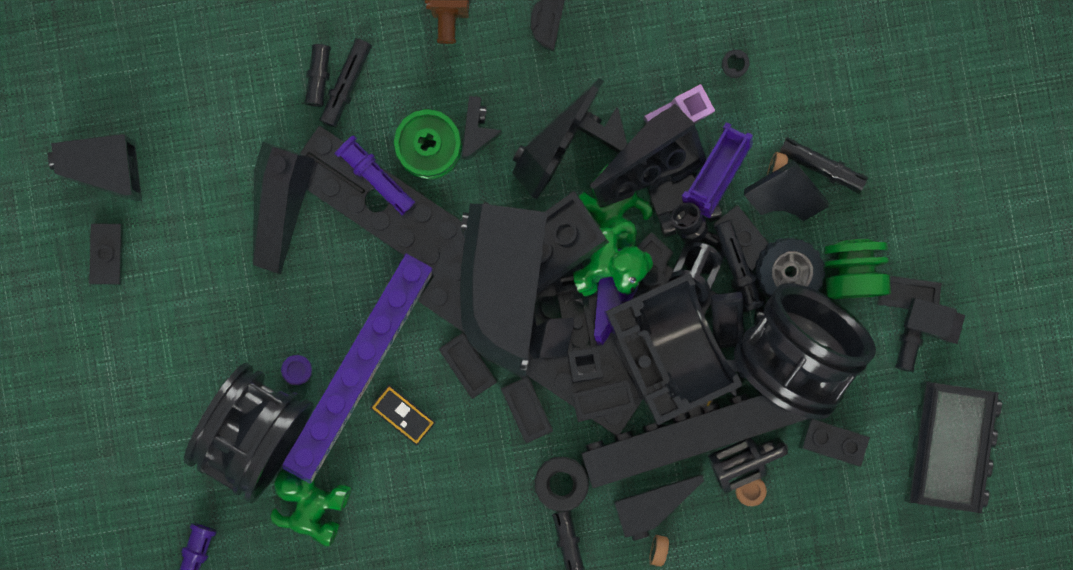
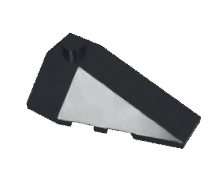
M598 78L542 129L526 147L521 145L512 160L517 164L512 173L533 198L538 199L551 181L604 80Z
M676 104L649 120L591 183L590 187L597 205L602 208L631 198L635 191L646 187L649 190L656 189L660 182L669 179L673 182L679 181L704 166L707 160L695 123Z
M262 142L254 169L253 265L281 274L315 158L267 142Z

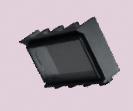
M928 381L921 382L920 388H924L922 406H919L917 411V418H920L918 436H914L913 448H916L914 465L909 468V478H912L909 496L905 495L904 501L982 514L983 507L986 508L989 501V490L985 489L987 477H991L993 472V460L990 459L991 447L996 446L998 431L994 429L995 417L1000 416L1002 400L998 399L999 392Z

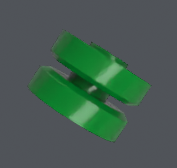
M430 109L415 111L404 118L396 129L394 138L396 156L404 169L416 178L425 180L442 178L450 173L459 162L462 150L459 131L452 119L442 112ZM426 141H432L434 144V148L429 147L427 151H425L423 149V144Z

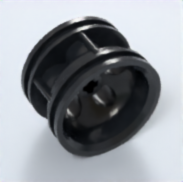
M781 284L765 304V315L758 325L749 328L734 349L736 363L747 380L759 392L780 407L805 418H828L843 400L846 389L855 377L863 373L867 364L874 358L876 354L874 341L859 320L833 299L800 284Z
M243 363L222 385L200 419L186 448L184 463L190 467L197 464L198 472L201 474L205 473L232 489L236 495L244 492V499L249 503H253L264 493L282 468L285 459L308 422L313 409V402L308 399L300 402V395L296 392L288 395L283 391H273L263 385L265 380L263 372L256 371L253 374V366Z

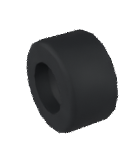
M554 457L544 462L538 469L534 480L535 492L540 502L547 508L558 512L570 511L578 507L586 498L589 489L588 476L584 468L576 460L568 457ZM558 472L568 473L573 479V488L565 496L556 495L550 489V479Z

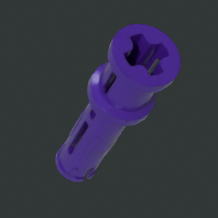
M354 135L351 136L335 152V155L342 157L354 169L353 173L356 176L360 177L362 175L401 216L404 215L415 204V201L375 162V156L372 153L368 154L356 142L357 138Z
M191 523L190 528L192 531L187 546L183 547L181 551L184 558L180 570H199L201 564L207 561L208 555L206 553L212 537L216 536L217 531L202 524Z

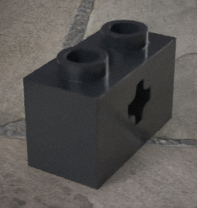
M807 419L798 448L861 467L870 437L814 419Z

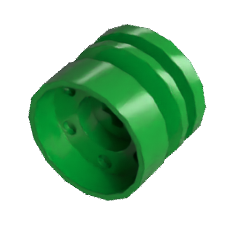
M853 239L823 247L824 255H838V260L824 262L827 268L839 269V275L825 279L826 295L828 298L848 299L891 295L890 275L877 273L875 269L876 266L889 263V258L875 257L874 254L888 251L887 242Z

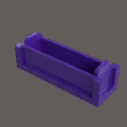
M726 122L723 126V134L689 191L683 193V203L690 202L695 204L700 209L702 215L710 218L753 145V135L748 132L745 135L731 128V124Z

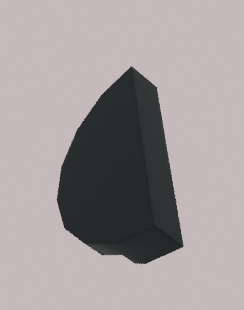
M540 0L535 4L531 13V30L535 40L542 47L554 52L565 0Z

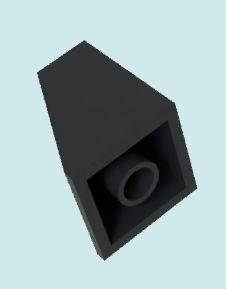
M120 134L51 143L52 151L48 152V162L50 169L54 170L55 174L75 183L130 200L142 201L136 143L127 135Z

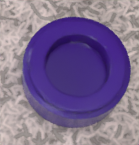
M293 355L283 362L281 373L287 383L302 385L311 378L312 365L307 358Z

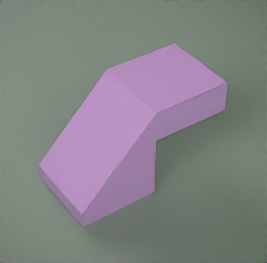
M700 84L675 97L671 103L645 115L643 119L647 124L649 120L676 104L694 123H697L715 112V109Z

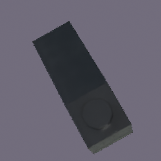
M699 474L614 501L625 538L631 536L632 540L636 541L650 536L649 530L655 529L704 481L703 476Z

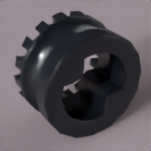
M741 50L729 51L722 60L723 72L730 78L742 77L749 68V58ZM732 56H735L737 60L742 59L744 62L743 69L738 72L735 68L729 69L727 65L728 59Z

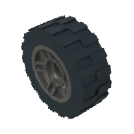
M795 238L776 239L773 243L767 244L766 248L759 253L760 256L756 260L755 266L757 267L754 273L757 276V285L763 290L762 293L765 296L771 298L776 288L784 283L800 284L816 291L822 287V280L825 277L824 261L821 260L818 250H815L810 243ZM788 266L795 267L792 272L793 277L786 276L785 269Z

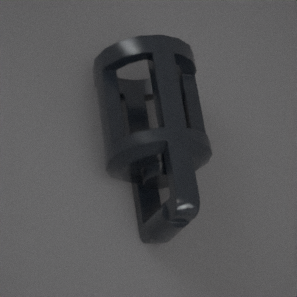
M709 231L705 238L701 240L707 244L685 242L668 280L670 282L690 273L696 285L702 291V293L697 294L699 303H703L708 298L725 258L718 235ZM711 246H714V247L719 248V249H720V253H718V252H717L713 247H711ZM684 263L691 269L690 271L681 270ZM700 273L710 274L708 280L706 281L700 276Z
M748 438L709 454L708 459L724 494H727L767 476L766 464L787 455L788 446L780 438H774L760 445H757L752 438ZM745 449L744 452L720 462V459ZM751 470L755 471L730 483L728 481Z

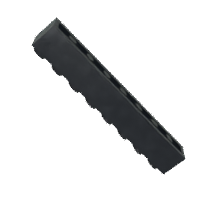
M759 392L760 395L748 398L747 393L730 398L731 404L720 408L718 403L702 407V414L691 417L690 413L686 412L672 418L673 423L665 426L652 423L643 426L644 432L634 436L632 431H627L615 435V442L604 445L603 440L585 445L587 451L581 452L591 486L596 488L809 418L799 416L780 407L761 392Z

